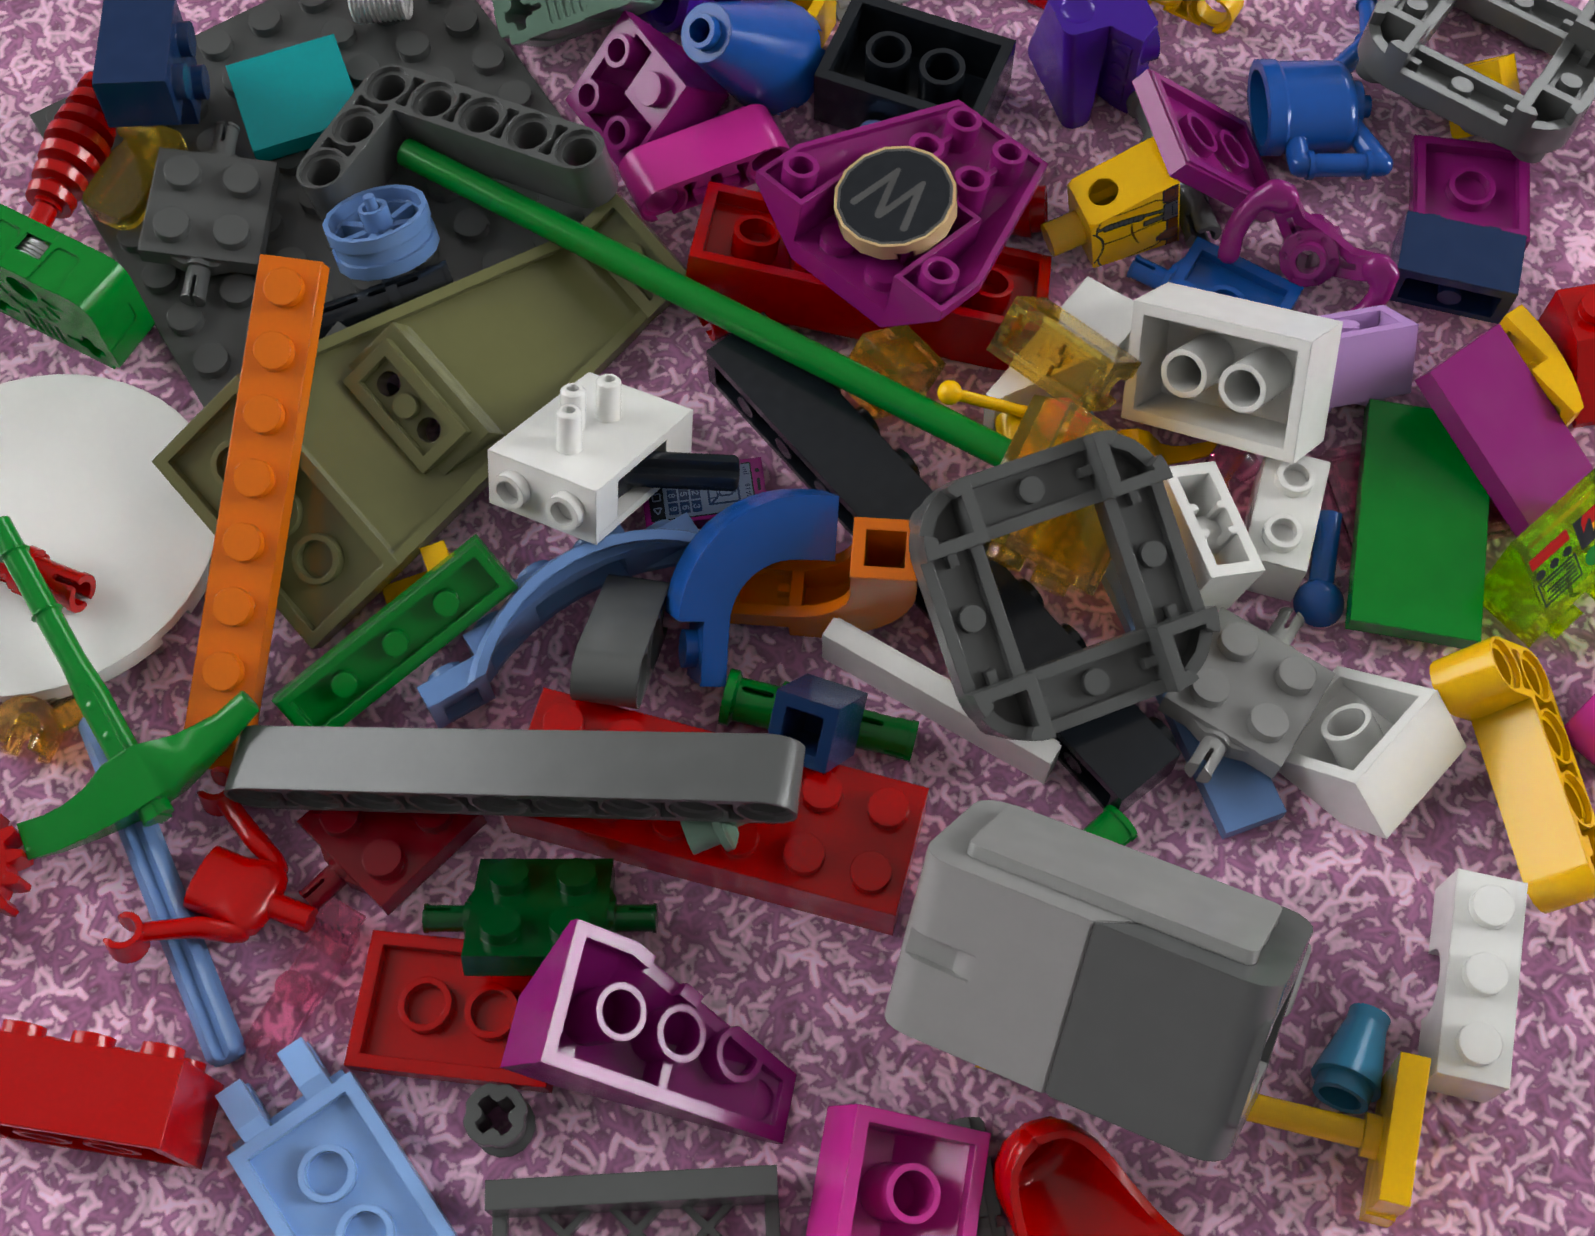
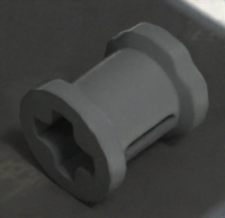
M488 1083L476 1089L467 1099L463 1125L468 1136L487 1154L499 1158L512 1157L523 1151L532 1141L536 1129L535 1115L522 1094L511 1085ZM498 1106L505 1113L510 1112L508 1119L512 1127L503 1135L496 1129L491 1128L492 1122L488 1116L490 1111Z

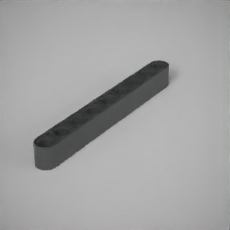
M251 725L246 726L237 737L224 795L234 802L266 809L778 824L792 822L797 818L806 750L805 746L798 740L767 733Z

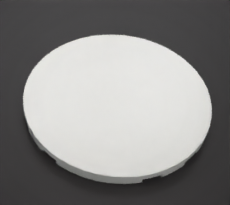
M53 374L1 383L0 517L9 516L26 545H33L43 549L50 556V559L57 563L94 576L96 589L92 599L77 593L75 594V598L87 603L85 609L79 613H73L63 607L62 613L87 658L103 682H107L137 665L163 644L161 638L174 627L185 612L188 614L192 613L207 588L215 535L152 463V460L187 426L188 422L179 412L163 400L145 390L104 377L80 374ZM0 581V702L5 706H20L48 702L73 695L65 675L36 622L31 621L33 615L23 597L11 592L6 583Z

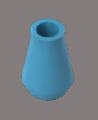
M1354 1003L1349 1007L1345 1020L1311 1068V1075L1315 1080L1312 1091L1324 1104L1341 1112L1363 1114L1368 1111L1370 1103L1380 1099L1386 1035L1391 1023L1389 1016L1385 1012L1364 1003Z

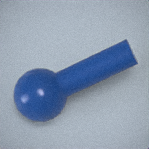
M1320 510L1312 548L1309 580L1298 588L1293 598V607L1296 614L1300 612L1306 624L1320 628L1335 624L1341 618L1345 606L1343 594L1334 584L1343 514L1333 510Z

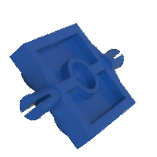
M1198 236L1185 257L1173 264L1169 270L1137 254L1126 276L1152 289L1170 282L1290 310L1295 308L1304 287L1289 282V280L1240 256L1234 263L1225 264L1218 258L1219 246Z

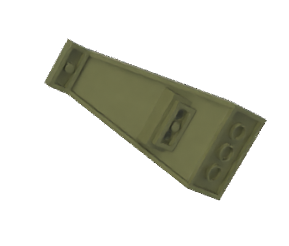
M618 192L609 202L596 207L581 222V224L686 275L687 268ZM549 241L319 339L277 602V609L311 649L321 648L340 632L421 553L419 548L428 546L489 485L488 449L557 397L560 394L561 387L564 385L575 383L588 372L600 375L640 335L651 321L672 303ZM241 373L237 374L152 460V463L214 535ZM397 374L400 379V389L392 396L387 390V381L390 376ZM436 419L440 424L441 432L439 437L432 442L428 438L426 430L428 424Z

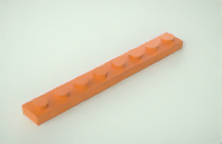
M260 254L184 730L217 713L240 691H245L258 705L259 710H261L330 268L321 261ZM260 711L247 726L258 725ZM237 738L209 769L217 766H225L230 769Z

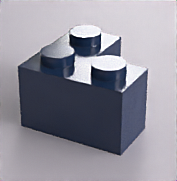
M103 0L92 87L109 128L200 123L202 100H209L210 98L209 74L204 64L197 65L195 59L196 36L191 21H183L176 0Z

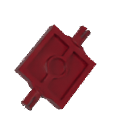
M309 810L297 823L320 846L328 866L302 890H299L298 893L309 905L316 907L319 912V909L348 884L352 889L367 894L389 915L475 835L487 821L483 815Z

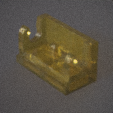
M1016 296L986 349L1082 417H1088L1091 411H1105L1116 403V399L1109 395L1113 386L1120 379L1125 381L1133 378L1142 364L1132 355L1044 297Z

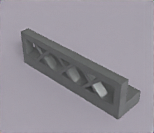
M777 1165L485 1180V1211L492 1216V1236H509V1218L539 1216L559 1236H573L593 1213L611 1212L630 1231L627 1236H646L643 1232L664 1209L681 1208L702 1228L696 1236H722L715 1228L734 1206L765 1204L766 1236H781ZM721 1206L709 1221H706L694 1209ZM650 1210L637 1225L622 1213ZM578 1214L565 1229L551 1217L552 1215Z

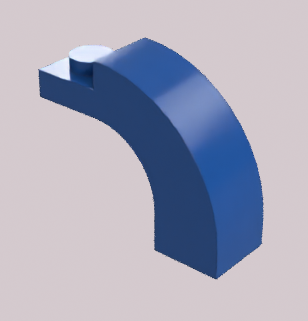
M778 489L755 494L719 512L690 541L672 575L665 611L677 621L690 622L689 629H682L678 645L679 663L681 668H687V675L700 687L726 686L731 612L740 590L753 575L763 568L780 561H835L839 510L838 495L816 489Z

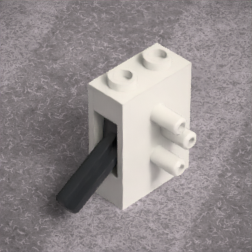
M588 372L575 383H568L561 387L560 394L488 449L489 503L597 545L660 488L713 491L736 490L740 478V461L735 455L691 453L693 409L621 384V379L614 374L599 376Z

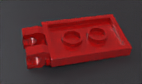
M373 930L345 1056V1067L355 1071L482 1086L488 1083L497 1085L508 1084L517 1090L552 1093L554 1085L500 1068L519 996L533 976H464L461 960L464 939Z

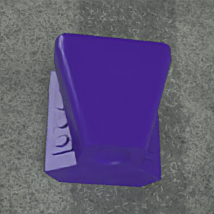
M1147 0L1047 1L1030 39L1028 56L1060 123L1065 128L1074 129L1088 123L1096 94L1114 108L1126 114L1128 113L1126 101L1129 95L1135 91L1132 81L1146 69H1149V62L1158 59L1160 55L1158 21Z

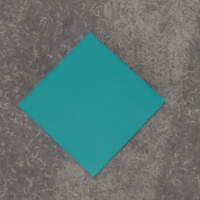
M334 34L225 66L252 151L257 160L270 161L310 149L354 93Z

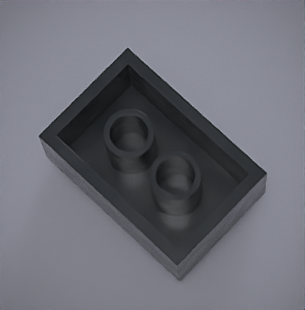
M851 0L814 74V120L850 130L860 127L867 120L882 121L959 99L993 124L1010 87L1016 40L888 0Z

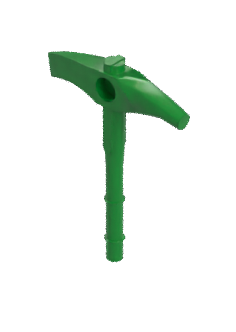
M1 516L0 562L4 563L33 615L31 621L36 622L65 675L78 707L108 760L99 767L86 786L65 804L42 816L17 823L28 860L69 851L101 839L139 821L142 822L144 827L164 823L173 817L172 813L175 809L171 801L187 791L219 758L260 711L258 705L245 691H240L217 713L175 735L138 744L109 689L87 658L62 613L63 606L56 602L29 552L30 546L23 542L9 516Z

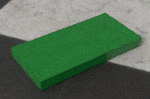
M1369 399L1364 409L1345 629L1463 649L1481 641L1490 496L1431 408Z

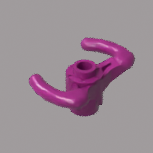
M1270 179L1251 191L1233 210L1222 231L1218 249V258L1221 262L1232 264L1238 260L1243 240L1249 227L1261 212L1268 210L1273 212L1283 237L1278 254L1280 270L1289 282L1302 287L1319 286L1331 277L1367 282L1369 285L1368 293L1350 310L1386 305L1391 299L1399 280V269L1395 262L1386 254L1353 247L1343 238L1339 226H1334L1322 214L1306 212L1299 198L1300 195L1293 184L1281 179ZM1303 251H1313V253L1307 255Z

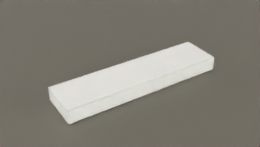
M833 617L823 632L822 658L1043 784L1046 782L1056 765L1062 747L1059 741L1054 738L1043 741L1010 740L984 734L962 709L951 680L839 617Z

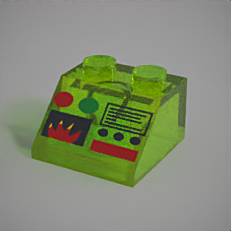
M1595 468L1513 540L1485 577L1483 607L1529 648L1545 633L1556 641L1583 615V612L1576 605L1586 595L1595 600Z

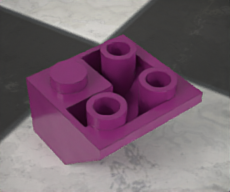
M623 11L565 101L586 127L592 128L601 134L610 158L619 167L622 158L632 149L714 118L729 97V94L685 53L682 46L632 12Z

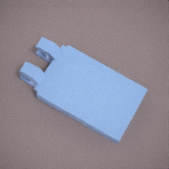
M298 1038L277 1053L303 1096L273 1117H270L251 1084H245L241 1079H238L215 1095L234 1129L241 1137L240 1140L232 1145L235 1151L226 1157L275 1236H458L355 1074L350 1071L345 1074L343 1069L331 1076L311 1043L306 1042L304 1038Z

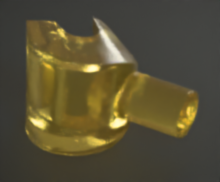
M21 695L5 701L0 705V750L5 754L18 756L23 744L30 739L27 749L39 756L38 762L50 763L63 741L65 731L78 726L79 721L84 717L75 698L53 709L44 700L30 695Z

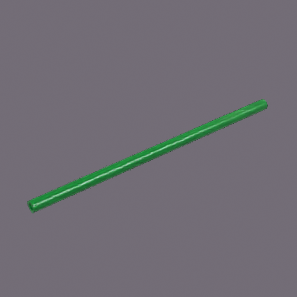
M412 138L405 140L398 150L397 162L402 167L992 466L1018 459L1020 456L1022 444Z

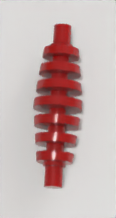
M93 71L86 72L77 84V88L72 90L66 99V103L60 107L54 116V120L49 123L44 133V140L41 142L38 151V160L35 162L32 170V180L29 181L25 197L33 206L28 217L50 228L56 218L65 219L72 215L77 208L78 201L83 199L89 190V185L96 180L101 172V168L106 165L115 141L116 129L118 127H108L92 87Z

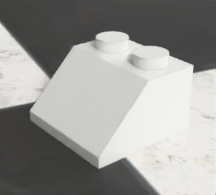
M1337 666L1333 670L1336 673L1279 773L1341 824L1388 839L1467 746L1438 690Z

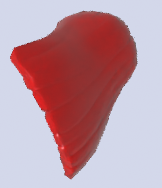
M1052 1116L1030 1120L1023 1123L1018 1129H1015L1000 1147L994 1161L993 1181L997 1198L1008 1218L1014 1236H1184L1153 1207L1103 1145L1079 1125Z

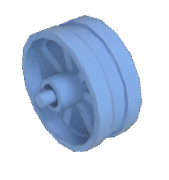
M392 184L378 186L355 193L339 202L330 210L322 224L340 273L354 280L374 281L389 279L409 272L426 262L437 250L440 241L434 221L430 217L431 211L423 191L408 185Z

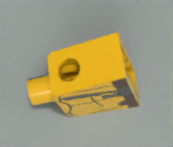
M1151 137L1073 178L1067 184L1069 212L1041 224L1044 241L1053 257L1082 246L1092 267L1096 268L1179 241L1180 181L1169 176L1154 137Z

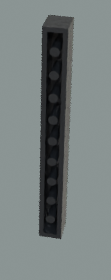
M732 333L706 351L709 381L809 489L824 490L839 496L838 521L852 536L854 517L910 520L912 513L933 492L921 479L919 469L910 455L901 448L894 450L880 435V429L871 414L860 406L855 409L841 394L840 388ZM991 541L983 543L1024 668L1028 669L1087 647L1082 637L1073 627L1066 623L1060 625L1044 608L1041 595L1029 581L1024 578L1017 580L1002 564L1001 555ZM917 583V594L914 604L931 621L919 584ZM1136 704L1056 733L1057 737L1054 738L1062 745L1058 761L1103 809L1107 805H1113L1122 813L1171 774L1181 754L1176 748L1177 743L1170 729L1154 716L1148 718Z

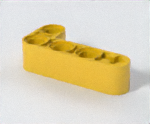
M1492 636L1432 661L1429 671L1433 688L1438 690L1449 713L1472 723L1522 881L1528 883L1527 894L1533 904L1541 912L1547 914L1594 899L1595 814L1548 677L1538 658L1526 647L1498 636Z

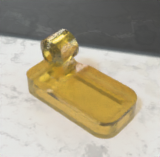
M164 125L117 127L119 136L124 138V140L113 149L82 195L86 207L95 220L119 230H131L142 223L146 212L159 147L189 151L182 134L177 130Z

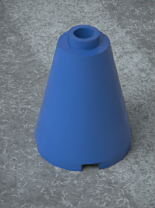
M787 0L701 3L688 13L681 30L683 49L699 67L743 106L762 104L768 108L772 116L781 115L779 114L780 112H784L791 107L798 108L808 101L814 93V74L826 52V49L821 48L818 30H822L818 21L804 7Z

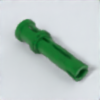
M731 668L722 697L718 724L729 726L732 721L768 729L777 689L790 682L785 681L781 686L744 678L741 670ZM864 709L856 748L886 754L910 762L919 721L888 716Z

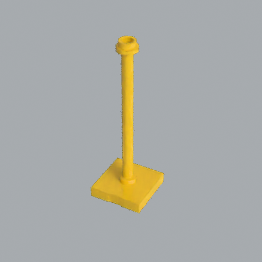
M1401 1051L1382 1077L1381 1096L1376 1103L1375 1114L1366 1112L1363 1119L1258 1094L1246 1121L1358 1148V1156L1368 1158L1359 1221L1388 1228L1399 1215L1404 1214L1411 1206L1431 1058ZM975 1065V1068H979V1069L986 1070V1069H984V1068H981V1067Z

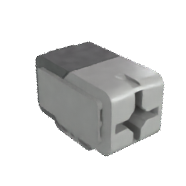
M980 800L971 805L930 841L927 847L884 1016L886 1022L892 1028L904 1035L1037 1092L1046 1093L1051 1098L1189 1157L1202 1161H1221L1230 1155L1258 1097L1283 1019L1292 1011L1311 954L1309 942L1313 933V926L1299 913L1265 898L1023 807L1002 801Z

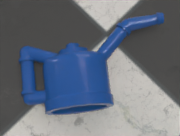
M1377 0L1356 1L1355 8L1359 12L1360 33L1357 34L1354 42L1333 60L1278 61L1276 59H1254L1250 66L1247 105L1253 140L1260 156H1281L1285 154L1288 169L1293 176L1304 177L1305 180H1313L1314 177H1361L1363 180H1369L1371 177L1386 176L1393 168L1392 157L1363 123V119L1369 118L1371 115V95H1365L1362 82L1354 80L1351 74L1356 70L1355 68L1359 60L1357 50L1359 40L1378 2ZM1351 147H1352V148L1355 150V152H1356V153H1344V152H1347Z

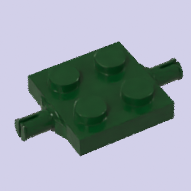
M614 858L480 859L475 888L465 902V905H430L425 903L422 913V927L424 933L464 932L465 939L461 954L464 976H534L571 920L580 919L614 933H657L658 905L657 903L617 904V898L614 894Z

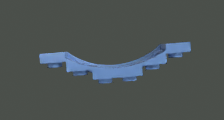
M686 512L671 521L668 519L657 521L642 530L625 532L622 526L619 525L597 545L579 539L572 549L550 561L540 560L523 569L517 579H515L518 583V588L511 593V596L505 601L500 610L485 615L477 621L471 631L463 634L472 657L462 663L455 661L439 667L429 676L427 682L416 687L437 727L443 728L495 699L496 697L490 682L515 650L555 614L580 598L601 589L608 574L632 577L645 572L675 567L685 548L699 531L688 513Z

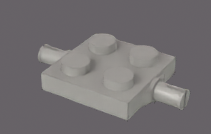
M1224 607L1220 608L1218 612L1220 632H1213L1208 656L1197 673L1199 679L1179 692H1167L1157 709L1184 725L1200 741L1190 760L1184 766V770L1190 778H1192L1204 759L1206 763L1195 781L1208 783L1223 756L1243 761L1272 779L1283 766L1336 674L1290 645L1305 622L1300 612H1297L1288 628H1285L1284 625L1294 609L1290 607L1281 608L1267 632Z

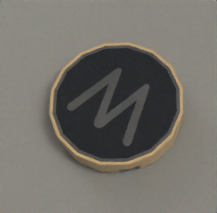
M912 146L883 147L862 155L845 169L835 187L834 212L844 239L860 253L881 260L898 259L897 254H906L911 251L914 252V256L929 251L948 235L957 218V187L948 166L933 153Z

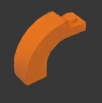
M854 517L852 544L844 551L835 554V561L786 560L763 568L753 575L740 590L732 608L730 624L789 627V634L792 636L822 638L823 632L833 617H839L864 632L880 628L899 619L913 606L917 594L918 581L909 553V520Z

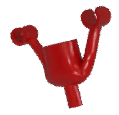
M225 766L213 768L210 771L213 781L220 786L226 785L229 769ZM224 790L218 794L197 791L198 798L205 812L212 816H224L242 842L258 859L240 855L221 846H215L199 866L184 896V907L203 916L142 922L140 917L134 912L125 911L118 915V920L125 929L135 932L134 935L125 942H114L109 938H104L103 942L113 959L117 962L128 964L134 963L146 955L151 945L150 941L203 939L229 944L243 943L249 940L250 936L256 935L269 919L308 933L317 919L318 909L284 895L288 883V864L283 854L240 803L228 799L224 795Z

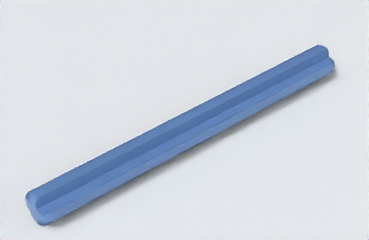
M83 717L79 721L78 729L96 773L99 767L108 760L86 719ZM139 821L119 830L120 839L152 921L195 917L194 912L187 910L183 905L186 892L159 823L144 827L142 822ZM160 940L206 1062L215 1067H221L236 1061L245 1054L246 1044L205 940Z

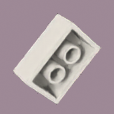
M1167 282L1134 300L1121 418L1294 464L1324 441L1343 321Z

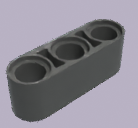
M608 574L574 653L570 675L571 700L633 709L640 708L667 635L668 627H663V618L670 582Z

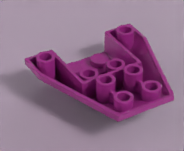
M958 99L799 143L757 170L755 181L791 259L827 285L876 325L883 328L940 321L976 294L982 287L1044 177L1048 163ZM912 146L931 152L948 166L956 182L957 218L948 235L929 251L916 256L911 251L906 254H897L898 259L881 260L860 253L844 239L834 212L835 187L845 169L862 155L883 147Z

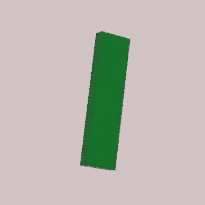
M475 534L276 692L271 701L294 726L343 727L518 588V583L478 535Z

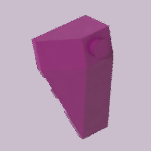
M580 919L571 920L519 996L500 1068L563 1089L760 1141L783 1144L797 1074L740 1026L728 1025L701 1002L704 996L690 984H679L654 963L656 956L640 942Z

